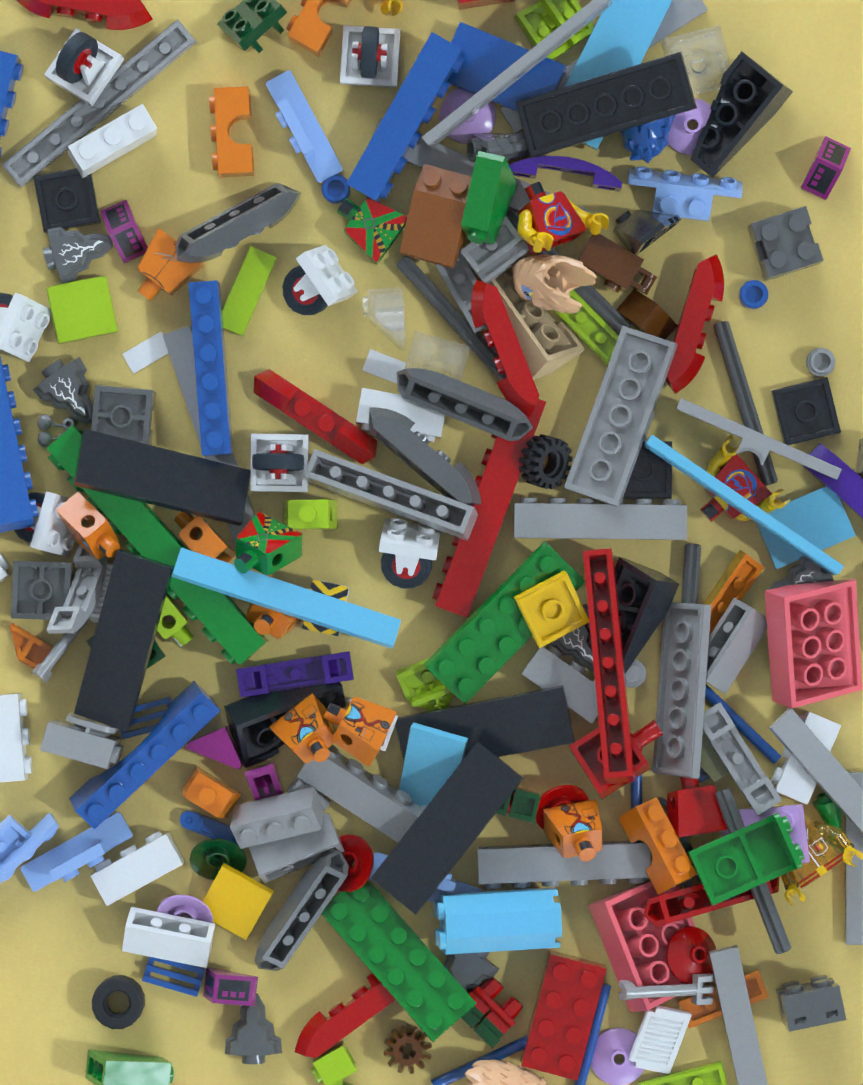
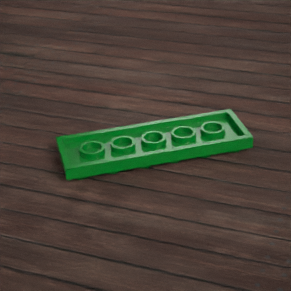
M544 541L424 663V666L466 704L532 637L514 596L564 570L567 572L575 591L586 581Z
M369 880L356 891H342L321 913L325 920L432 1042H435L476 1005L473 998Z

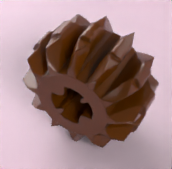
M403 1024L401 1025V1035L397 1030L392 1029L391 1035L395 1040L385 1039L384 1044L391 1048L384 1050V1056H394L389 1060L388 1065L392 1067L397 1062L400 1063L398 1066L399 1073L403 1072L404 1066H408L409 1073L414 1074V1064L420 1069L425 1068V1064L420 1058L425 1060L431 1059V1054L423 1050L432 1048V1043L422 1042L427 1037L424 1032L418 1036L416 1035L418 1026L414 1025L411 1033H407V1026ZM406 1043H411L412 1049L415 1052L412 1054L410 1051L409 1055H404L401 1045L406 1047Z

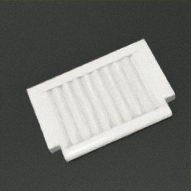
M659 1005L654 1010L646 1011L628 1060L633 1061L636 1068L670 1074L692 1016L691 1013Z

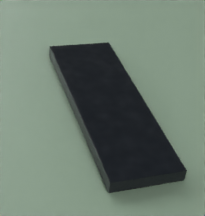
M682 52L516 102L531 158L697 109Z
M84 429L73 485L240 526L244 518L251 470Z
M122 549L117 550L74 714L126 732L130 730L174 566Z
M563 685L401 716L397 718L395 724L403 760H405L410 727L413 722L468 738L465 757L477 742L482 743L498 757L575 742Z
M477 742L372 875L371 879L416 915L524 777L482 743Z

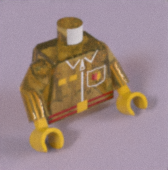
M814 821L806 826L810 862L802 863L803 867L781 875L786 890L784 896L791 906H794L792 897L795 894H798L802 902L805 901V895L798 889L799 886L803 889L843 861L852 867H856L852 862V857L855 854L863 860V853L854 848V844L842 829L828 823L820 824L818 821Z

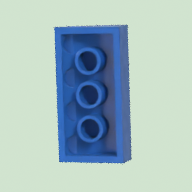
M460 22L451 43L463 50L461 57L465 58L457 74L452 72L447 82L476 94L530 50ZM546 57L493 99L492 102L518 112L516 102L557 90L566 72V67L564 64Z

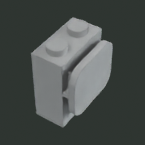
M74 713L67 714L66 721L73 724L56 719L47 723L40 748L41 751L105 769L112 767L120 761L124 748L123 745H119L121 738L110 735V733H117L118 728Z

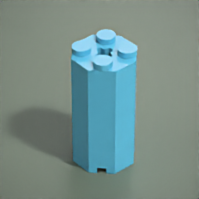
M551 887L440 894L439 900H433L434 917H438L439 929L434 931L435 945L439 946V949H442L445 955L560 948L561 942L556 938L562 937L560 902L554 903L553 896H559L558 890Z

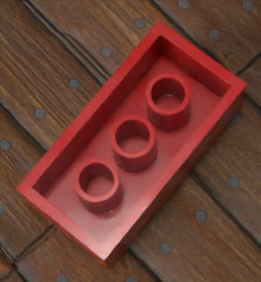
M549 950L525 1047L520 1060L521 1066L578 1080L607 970L605 964Z

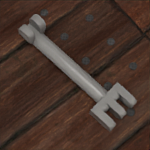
M88 618L84 625L75 633H64L41 664L38 663L31 674L40 678L46 684L52 676L50 670L90 619Z
M693 974L692 984L635 987L631 981L620 980L619 987L622 989V992H619L618 999L632 1000L635 998L692 996L691 1003L695 1005L713 1004V997L703 996V993H713V986L703 985V982H713L714 975Z

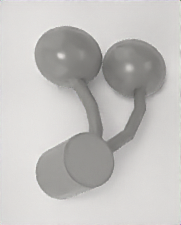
M46 414L38 418V426L43 430H47L51 425L64 427L65 432L72 425L77 426L78 420L72 417L66 418L63 424L54 423L51 417ZM43 431L38 435V443L43 447H47L51 444L52 440H56L62 434L52 438L49 432Z

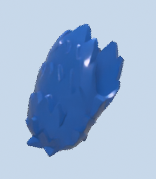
M676 115L621 131L624 142L623 146L631 154L630 161L643 160L649 163L652 158L658 156L669 144V132Z

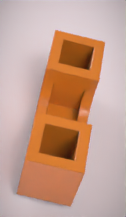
M302 0L301 6H303L301 13L299 16L294 15L286 28L289 31V40L319 57L333 33L332 27L322 22L318 17L320 8L328 2H337L347 8L351 0Z
M249 87L214 88V96H209L210 114L215 113L216 122L215 125H211V141L217 142V153H212L213 171L218 170L220 178L254 176L252 144H238L231 140L229 135L230 129L235 122L251 119Z
M657 797L634 807L619 817L631 843L641 840L650 848L653 860L651 866L645 870L658 895L679 886L697 875Z

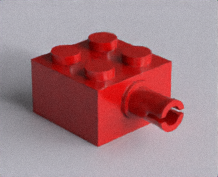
M654 720L633 734L631 733L635 778L650 770L649 763L642 754V748L658 737L663 736L662 731ZM599 727L569 745L572 754L601 799L629 783L606 784Z

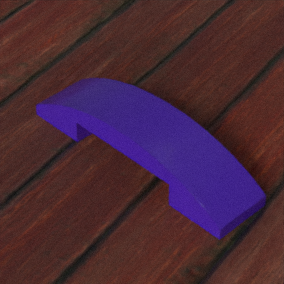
M539 156L527 158L509 165L513 176L535 179L537 168L593 176L592 188L620 192L622 188V182L607 170L576 158Z
M819 443L809 455L841 468L838 479L828 477L806 466L803 467L820 483L825 484L863 519V479L834 453Z
M350 651L236 669L240 697L354 680Z

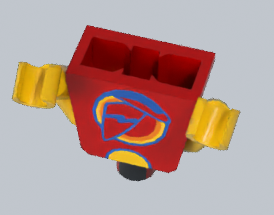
M540 182L533 183L525 188L530 202L518 212L517 233L527 242L531 255L544 250L550 251L553 247L574 241L589 227L593 235H598L601 232V228L604 230L608 229L609 217L603 213L593 215L580 209L561 191L546 195Z
M728 436L723 447L710 459L706 472L767 514L775 509H781L786 506L790 499L785 502H781L778 499V494L784 490L778 489L772 494L736 454L739 446L736 448L730 446L729 442L733 436ZM706 488L704 489L712 499L700 510L710 522L722 512L730 519L736 518L740 521L751 520Z

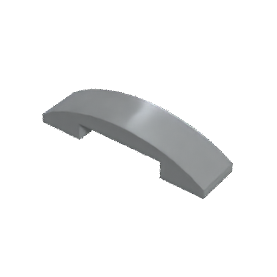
M459 253L454 269L435 264L473 332L476 334L487 328L486 326L479 328L474 326L471 314V297L477 279L461 253Z
M78 546L73 559L77 566V571L63 607H55L47 627L49 634L75 633L88 620L103 586L108 561L106 555L97 560L83 547Z
M719 702L704 712L703 731L729 774L758 816L782 801V799L745 744L723 705Z

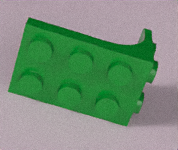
M779 813L773 814L688 852L711 906L803 867L801 861L805 858L799 844H793L789 836L792 828L786 816L781 817Z

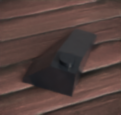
M742 51L723 74L720 82L722 85L716 100L712 102L708 121L701 130L690 159L712 178L777 113L793 93L791 89Z
M628 210L615 220L618 225L613 231L628 251L638 255L681 221V218L675 214L636 210L631 214Z
M619 557L615 566L626 674L668 612L679 583L659 571Z
M336 682L253 695L224 706L228 727L245 768L270 759L280 752L278 748L284 745V743L269 726L312 693L326 709L330 703L341 708L346 707L342 684Z

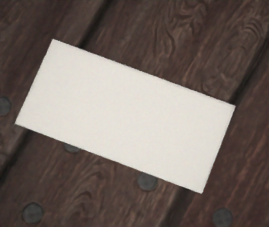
M162 331L122 354L133 374L168 354Z
M370 349L362 370L397 384L396 372L412 368L413 365Z

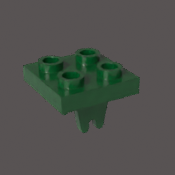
M243 0L234 9L227 11L217 25L244 51L252 46L254 50L260 53L263 49L256 40L271 27L281 34L284 29L278 21L287 14V11L276 0Z

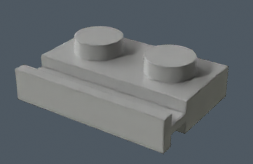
M507 217L504 218L494 245L471 242L460 250L461 255L483 282L488 284L530 253L528 245L518 235L517 230Z

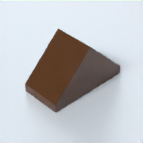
M633 289L616 309L639 331L665 340L678 326L656 302L636 289Z

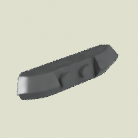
M275 183L179 235L175 245L177 261L200 263L215 259L222 255L223 250L237 246L241 240L248 236L261 233L267 226L269 228L274 227L290 213L297 203L301 192L286 185Z
M407 368L396 372L398 391L401 396L424 407L508 441L520 440L533 428L525 414L516 406L503 398L427 369Z
M369 408V432L443 496L470 506L481 504L478 487L468 469L460 461L453 467L450 464L451 459L444 452L433 450L428 445L429 440L418 431L412 432L410 429L415 422L393 410Z
M340 850L316 861L299 880L261 938L255 956V963L258 969L272 971L284 969L348 875L349 865Z

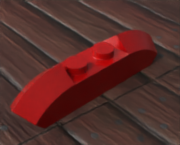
M17 0L29 11L46 18H50L53 11L56 10L57 15L73 18L74 14L83 15L85 20L94 23H102V19L106 20V29L109 30L132 29L153 20L141 0Z
M717 254L698 263L694 270L673 341L678 346L665 379L674 394L685 388L695 378L705 359V356L696 353V349L702 350L706 333L702 332L705 321L710 322L715 307L710 305L711 300L722 302L724 294V274Z
M476 280L471 297V314L475 328L487 327V330L483 331L485 340L489 348L494 346L498 357L493 360L499 375L505 373L506 378L496 383L507 401L530 417L540 395L497 287Z
M270 369L254 376V394L361 465L376 457L377 440Z
M779 877L766 882L771 894L779 892ZM702 884L650 898L643 916L656 927L753 900L754 897L751 889L711 906Z
M373 973L368 975L366 978L371 985L369 988L363 985L351 994L353 999L346 1005H343L342 1002L335 1005L328 1011L330 1015L328 1018L319 1011L308 1021L297 1040L295 1053L317 1058L394 1002L395 999Z

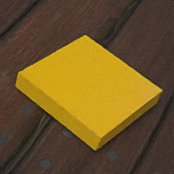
M565 570L514 596L517 606L539 649L589 623V618Z
M224 863L202 902L211 910L214 923L247 940L274 890Z

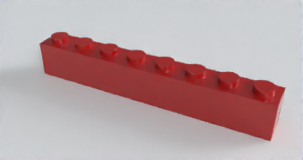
M538 399L531 416H526L533 428L520 440L508 441L496 435H491L496 441L492 450L487 448L481 462L482 465L486 466L483 476L477 475L475 479L481 497V504L472 505V507L475 508L478 516L468 541L454 536L451 545L456 546L453 557L447 556L441 571L446 573L444 583L440 584L437 582L432 599L437 600L436 607L468 618L521 473L519 467L523 466V463L519 462V458H524L525 455L521 451L523 448L528 449L526 445L528 440H533L532 437L535 435L546 401Z
M612 548L583 551L604 779L606 784L635 782L614 556Z

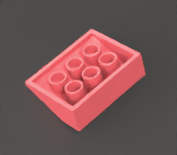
M845 579L794 584L764 591L772 701L789 708H796L863 690L856 580Z
M650 879L644 883H638L610 894L588 906L618 983L620 980H628L633 982L635 987L685 984L671 973L666 960V949L671 936L676 931L684 927H695L690 917L656 927L643 916L648 900L660 896L657 894ZM674 887L660 895L678 891L680 887ZM696 950L695 957L698 960V952ZM676 996L635 998L625 1001L630 1012L648 1011Z

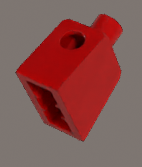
M680 777L682 790L667 794V817L677 837L681 838L728 830L715 798V793H717L716 787L714 785L699 787L698 778Z

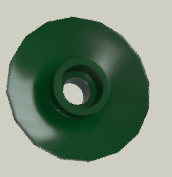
M216 838L198 843L191 850L189 861L191 868L198 875L206 879L215 880L224 863L242 872L245 869L247 858L245 851L240 849L238 844L230 840Z

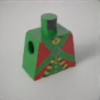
M346 198L337 210V213L349 221L344 229V233L376 265L379 264L402 232L407 221V216L370 198H366L360 207Z
M258 512L236 538L235 568L243 574L252 568L264 575L273 574L302 556V533Z

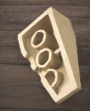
M508 269L489 283L498 288L533 380L551 374L585 350L570 327L563 320L558 323L547 313L548 309L537 308L533 305L532 301L521 299L514 288L513 274Z

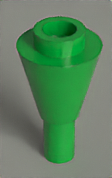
M823 792L816 796L817 800L813 802V806L827 828L830 829L834 845H840L836 837L840 834L843 835L840 826L841 810Z

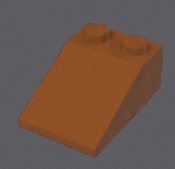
M427 164L423 165L414 188L400 246V254L454 269L466 237L461 222L471 176Z

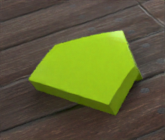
M429 658L395 671L407 701H410L411 706H418L429 711L448 707L454 694L424 666V663Z

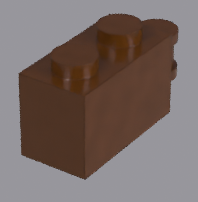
M592 234L578 258V261L583 262L587 269L605 280L604 286L616 293L620 290L626 292L627 288L631 286L647 295L657 279L654 274L640 267L644 259L601 234ZM637 272L644 276L640 284L633 281Z

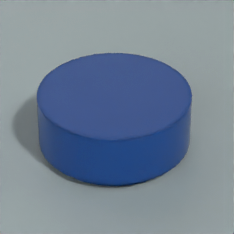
M338 174L324 180L322 184L324 198L332 204L343 203L350 195V186L346 184L348 180Z
M758 280L746 282L739 291L740 302L748 309L762 307L768 299L767 287Z

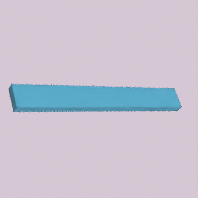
M651 435L644 444L647 449L831 575H839L844 566L654 435Z
M181 548L172 573L173 578L390 649L394 647L401 623L400 619L251 570L245 574L240 573L233 564Z

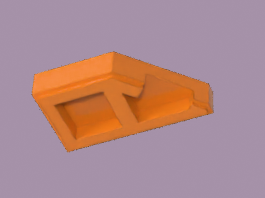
M14 623L10 624L9 628L12 633L17 659L34 669L38 663L41 664L53 649V646Z

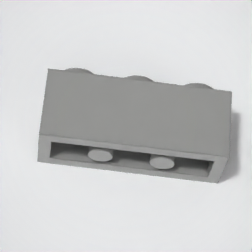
M733 598L709 636L706 683L724 694L727 693L767 630L766 617L736 598Z
M550 644L546 649L544 647L538 648L521 674L542 689L563 685L568 707L590 723H593L598 716L595 679L592 682L585 677L584 673L586 670L574 661L570 665L562 661L560 657L563 653Z
M315 787L305 788L235 805L233 807L230 828L240 849L321 830L324 807Z
M329 813L323 814L322 829L319 831L249 847L257 872L264 883L312 865L322 857L336 851L344 852L335 824Z

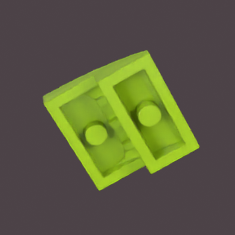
M539 0L516 14L514 19L532 46L535 47L582 8L577 0ZM591 22L548 55L547 58L555 60L588 38L594 29Z
M106 276L46 288L58 344L118 332Z

